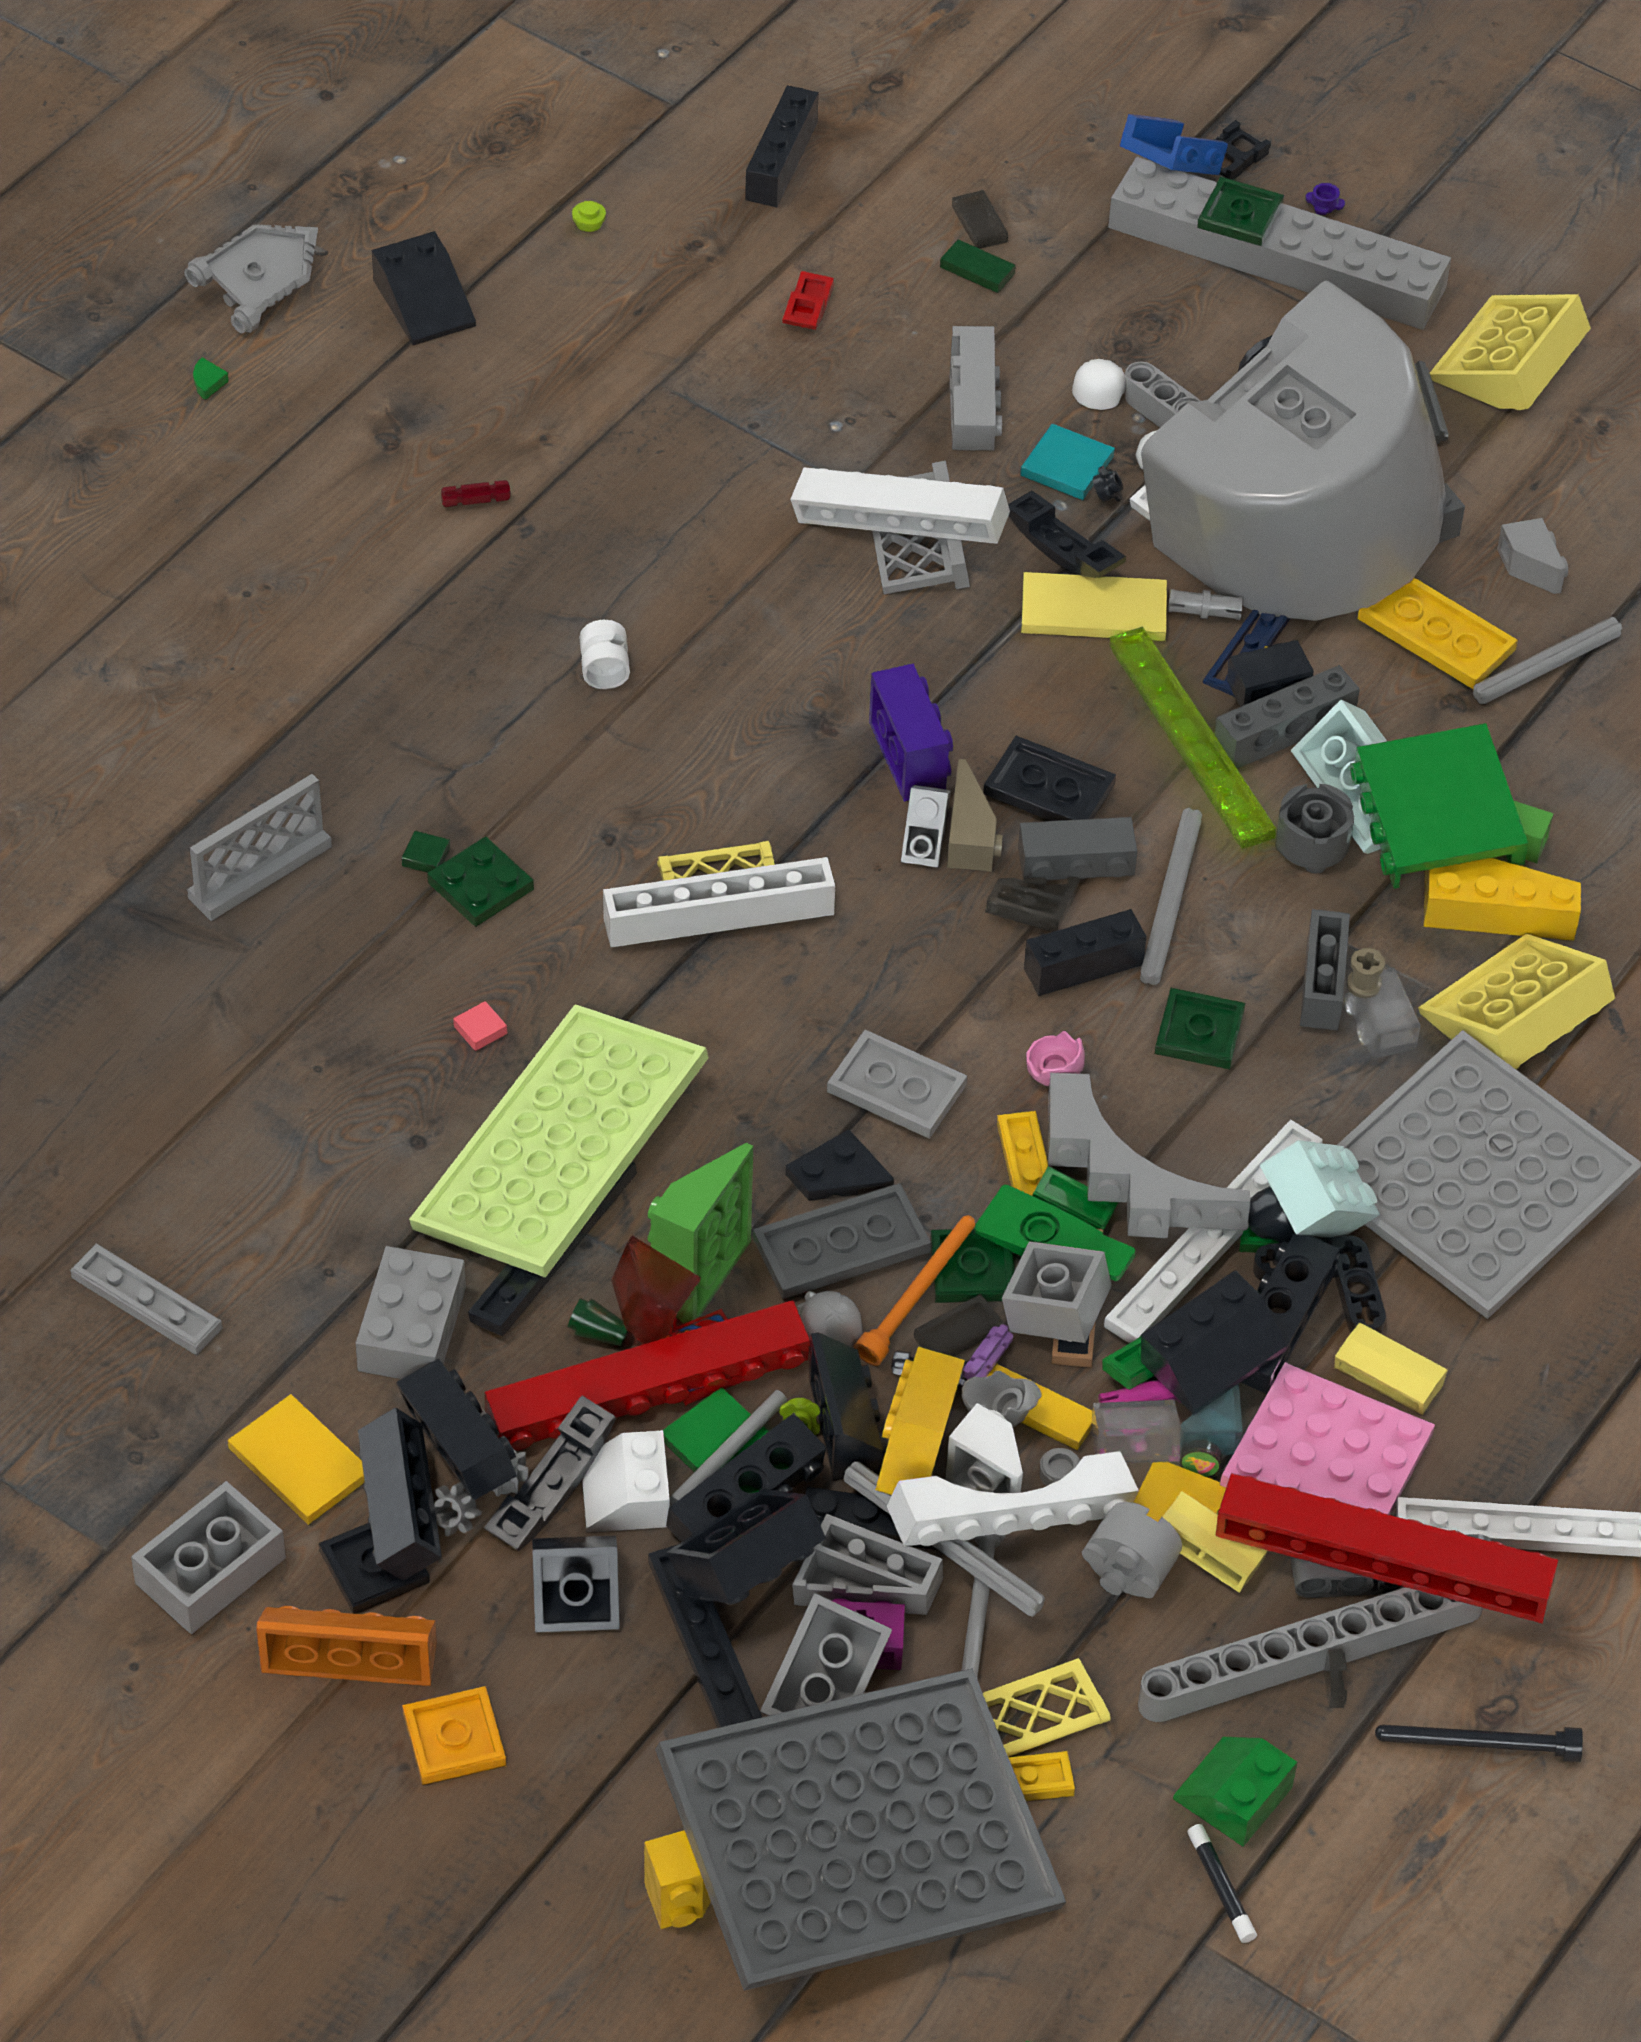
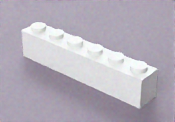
M804 467L791 497L798 523L995 544L999 541L1010 513L1002 487L835 471L825 468Z
M827 857L603 889L604 922L610 947L834 915L835 883Z

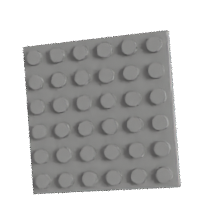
M1463 1030L1337 1144L1338 1146H1344V1148L1349 1149L1353 1153L1359 1164V1168L1356 1170L1362 1182L1367 1183L1376 1195L1377 1203H1375V1206L1380 1215L1365 1225L1487 1319L1641 1174V1162ZM1487 1111L1492 1114L1508 1112L1511 1115V1118H1496L1490 1124L1491 1134L1487 1136L1484 1133L1487 1125L1484 1112ZM1475 1116L1481 1119V1127L1473 1119ZM1519 1135L1528 1137L1519 1143L1516 1141ZM1493 1138L1501 1141H1510L1512 1146L1499 1152L1491 1141Z

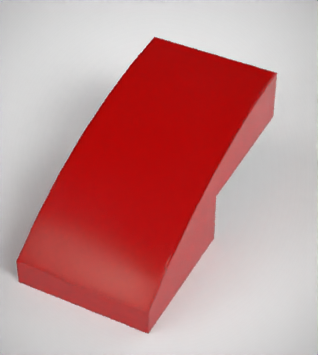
M801 271L795 291H791L782 319L783 323L816 330L834 288V278Z

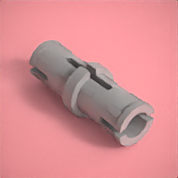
M1171 589L1168 612L1198 614L1202 619H1208V616L1240 620L1243 597L1211 594V590H1203V593Z

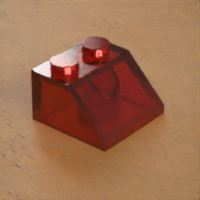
M633 1235L626 1244L611 1281L625 1329L632 1333L639 1342L647 1344L671 1336L683 1318L701 1277Z

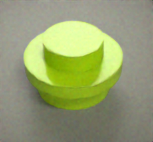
M584 201L573 208L572 218L580 230L593 232L601 228L606 219V210L597 202Z

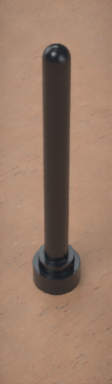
M1385 1724L1379 1725L1375 1730L1376 1738L1382 1742L1554 1752L1555 1757H1562V1760L1565 1762H1581L1582 1728L1564 1727L1563 1731H1555V1735Z

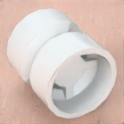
M598 620L587 624L581 630L579 636L584 680L590 686L598 689H611L622 685L630 675L625 628L613 620Z

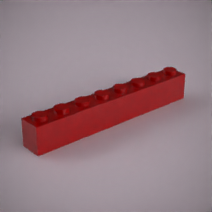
M792 1300L485 1391V1412L490 1415L499 1431L497 1437L505 1436L515 1451L528 1448L534 1442L547 1438L557 1439L561 1434L558 1427L581 1396L586 1397L608 1411L615 1418L627 1414L631 1416L640 1415L650 1407L664 1403L676 1404L682 1402L689 1396L688 1390L703 1386L706 1392L711 1393L721 1387L724 1388L728 1383L727 1379L742 1375L745 1381H753L770 1371L780 1368L785 1370L793 1369L808 1360L810 1339Z
M1233 1473L1230 1475L1218 1511L1215 1534L1216 1537L1541 1624L1544 1621L1559 1561L1539 1552L1520 1550L1505 1546L1497 1541H1486L1464 1535L1456 1530L1433 1527L1423 1524L1418 1520L1399 1518L1384 1514L1376 1509H1365L1343 1503L1335 1498H1324L1301 1492L1293 1487H1282L1260 1481L1255 1477L1241 1476Z

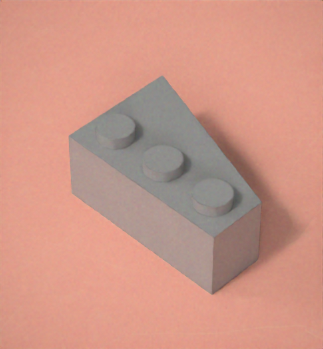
M826 1514L821 1524L826 1539L813 1547L814 1553L805 1558L792 1585L794 1605L809 1606L815 1593L830 1601L843 1598L851 1602L874 1603L876 1601H889L893 1604H905L904 1613L927 1615L943 1581L942 1559L911 1546L904 1547L903 1543Z

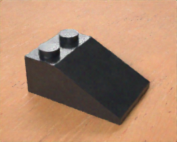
M435 231L371 250L373 281L412 345L476 326L475 317L450 256Z

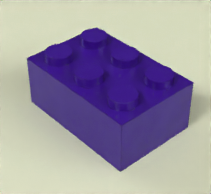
M914 664L871 673L869 724L903 801H909L911 787L914 785L946 790L947 776H951V764L948 755L949 752L953 751V741L949 730H943L941 726V715L938 705L931 703L929 699V688L925 677H919Z

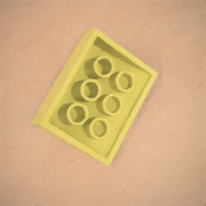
M1579 294L1492 295L1431 370L1430 376L1432 381L1499 409H1529L1591 329Z
M1525 934L1418 1008L1420 1014L1449 1039L1452 1040L1463 1030L1517 1070L1522 1063L1532 1056L1544 1051L1548 1045L1564 1034L1571 1032L1575 1026L1591 1015L1600 1012L1601 1008L1615 999L1605 959Z

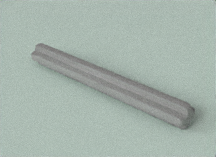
M1610 617L1474 685L1473 696L1480 704H1486L1619 637L1622 625L1615 617Z

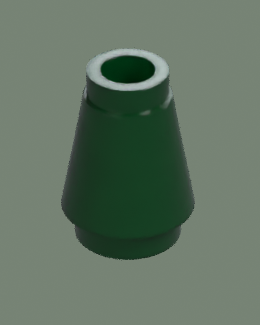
M580 1298L567 1327L574 1330L576 1336L621 1347L631 1325L625 1323L624 1320L592 1298L590 1301Z

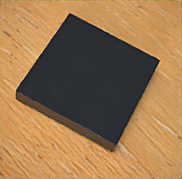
M369 1523L319 1543V1551L353 1614L362 1612L430 1583V1574L426 1568L403 1581L377 1566L373 1558L374 1545Z

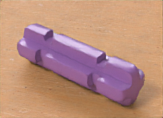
M1001 1324L1000 1327H992L962 1370V1375L967 1380L972 1377L988 1376L989 1371L991 1372L1005 1352V1349L1013 1341V1334L1008 1331V1326Z

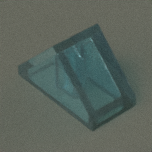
M1239 1384L1195 1415L1192 1414L1178 1427L1175 1447L1177 1452L1181 1455L1193 1452H1203L1209 1455L1234 1454L1241 1442L1243 1432Z

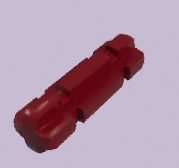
M507 480L494 481L492 485H489V482L461 485L457 489L456 486H448L441 489V501L444 507L457 506L458 503H462V505L489 503L491 499H495L496 502L506 501L511 496L510 485Z

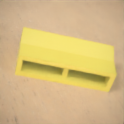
M1359 1323L1347 1337L1335 1355L1334 1368L1421 1415L1424 1414L1433 1398L1443 1387L1448 1371L1446 1368L1362 1323Z
M1181 1491L1170 1508L1162 1516L1174 1527L1181 1538L1182 1550L1180 1554L1239 1593L1251 1579L1268 1552L1265 1549L1216 1537L1218 1515L1183 1491Z

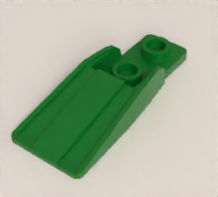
M1006 1184L1001 1186L974 1227L978 1235L1020 1256L1023 1255L1029 1241L1102 1251L1105 1253L1110 1279L1113 1281L1121 1279L1136 1256L1134 1247L1103 1235V1232L1079 1218Z

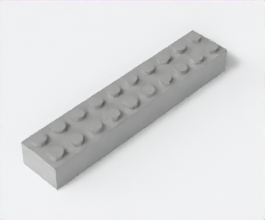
M1139 157L1135 158L1111 197L1108 226L1110 229L1310 293L1320 283L1327 280L1378 316L1424 330L1447 287L1451 257L1286 204L1282 205L1262 246L1197 228L1198 218L1217 182L1183 171L1171 170L1158 163Z

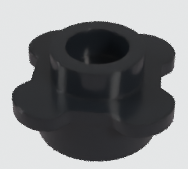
M1104 466L1099 467V474L1093 476V485L1100 499L1104 502L1113 498L1117 502L1122 501L1120 491L1123 490V483L1119 474L1111 469L1106 470Z

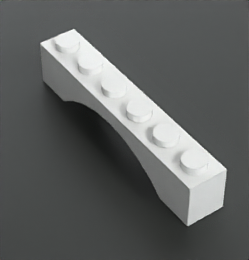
M1118 1451L1084 1456L1078 1465L1061 1480L1044 1488L1023 1493L999 1494L977 1491L955 1485L937 1476L898 1481L887 1504V1508L904 1547L920 1544L930 1546L941 1541L956 1539L966 1541L977 1536L991 1534L1007 1535L1013 1531L1027 1529L1043 1530L1055 1525L1069 1523L1079 1525L1086 1521L1104 1519L1116 1503H1133L1139 1490L1121 1452Z

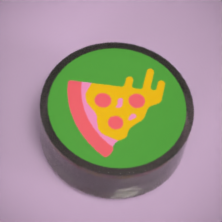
M1193 1440L1183 1446L1180 1457V1466L1208 1478L1215 1476L1220 1471L1222 1451L1217 1445L1206 1440Z

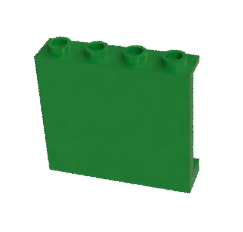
M1487 723L1356 748L1355 762L1350 763L1352 782L1354 785L1359 784L1362 792L1360 793L1361 809L1364 815L1369 814L1372 822L1370 823L1371 839L1374 845L1379 844L1382 852L1380 853L1381 869L1384 875L1390 876L1394 889L1399 888L1401 875L1503 855H1506L1508 863L1516 865L1525 864L1528 840Z

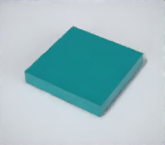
M1051 424L1021 466L1020 476L1084 500L1094 486L1093 476L1099 474V467L1104 466L1106 468L1114 457L1115 448Z

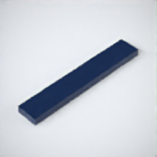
M1252 610L1203 679V683L1234 696L1227 682V676L1224 681L1215 677L1244 638V646L1240 653L1262 649L1265 646L1270 647L1291 618L1285 615L1275 617V614L1261 613L1251 634L1246 635L1260 615L1258 610Z

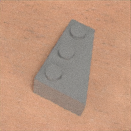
M953 326L949 375L952 450L994 451L995 436L1002 435V415H996V411L1000 412L1001 391L995 390V387H999L1000 367L995 366L994 326Z

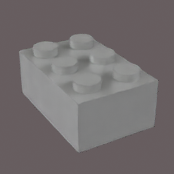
M389 1246L385 1247L356 1340L357 1367L359 1372L403 1379L437 1359L444 1363L466 1289L465 1262L463 1259Z
M227 1481L131 1556L135 1584L191 1635L286 1558L283 1531Z
M814 1593L760 1712L771 1716L863 1694L892 1629Z

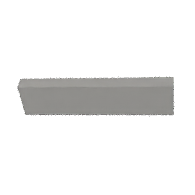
M97 1243L70 1270L72 1279L196 1356L222 1330L220 1319Z

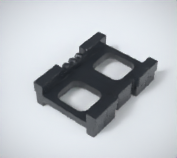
M1237 120L1224 128L1220 137L1217 136L1216 139H1213L1228 144L1225 157L1232 160L1233 163L1226 168L1221 167L1220 175L1231 180L1240 176L1242 169H1246L1252 162L1257 163L1268 155L1269 148L1271 147L1269 140L1265 139L1260 142L1241 130V123ZM1238 139H1245L1255 145V147L1248 152H1243L1232 144Z

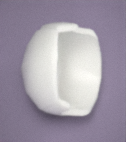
M1090 360L1080 366L1075 374L1072 394L1077 402L1088 408L1098 410L1114 408L1119 404L1122 394L1125 393L1124 372L1121 367L1110 360Z

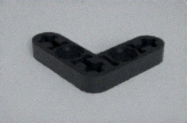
M1347 1235L1319 1238V1240L1340 1249L1338 1269L1333 1278H1335L1350 1333L1359 1323H1362L1382 1334L1386 1313L1366 1243L1358 1237ZM1281 1243L1267 1244L1257 1250L1254 1257L1253 1273L1260 1281L1266 1272L1269 1274L1273 1273L1275 1268H1271L1270 1264L1265 1262L1272 1260L1273 1264L1277 1265L1274 1263V1259ZM1343 1252H1350L1352 1257H1356L1354 1268L1349 1269V1258ZM1299 1276L1289 1277L1290 1280L1295 1282L1304 1280ZM1352 1282H1361L1368 1287L1369 1291L1364 1294H1355L1348 1289L1347 1285ZM1367 1306V1318L1373 1324L1367 1325L1364 1319H1360L1363 1307Z

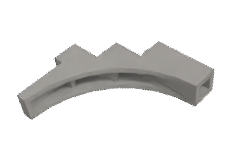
M1050 1073L1048 1095V1166L1087 1167L1088 1201L1127 1202L1128 1236L1168 1238L1169 1227L1247 1230L1250 1191L1221 1188L1196 1182L1158 1167L1137 1154L1116 1136L1101 1116L1092 1095L1089 1074Z

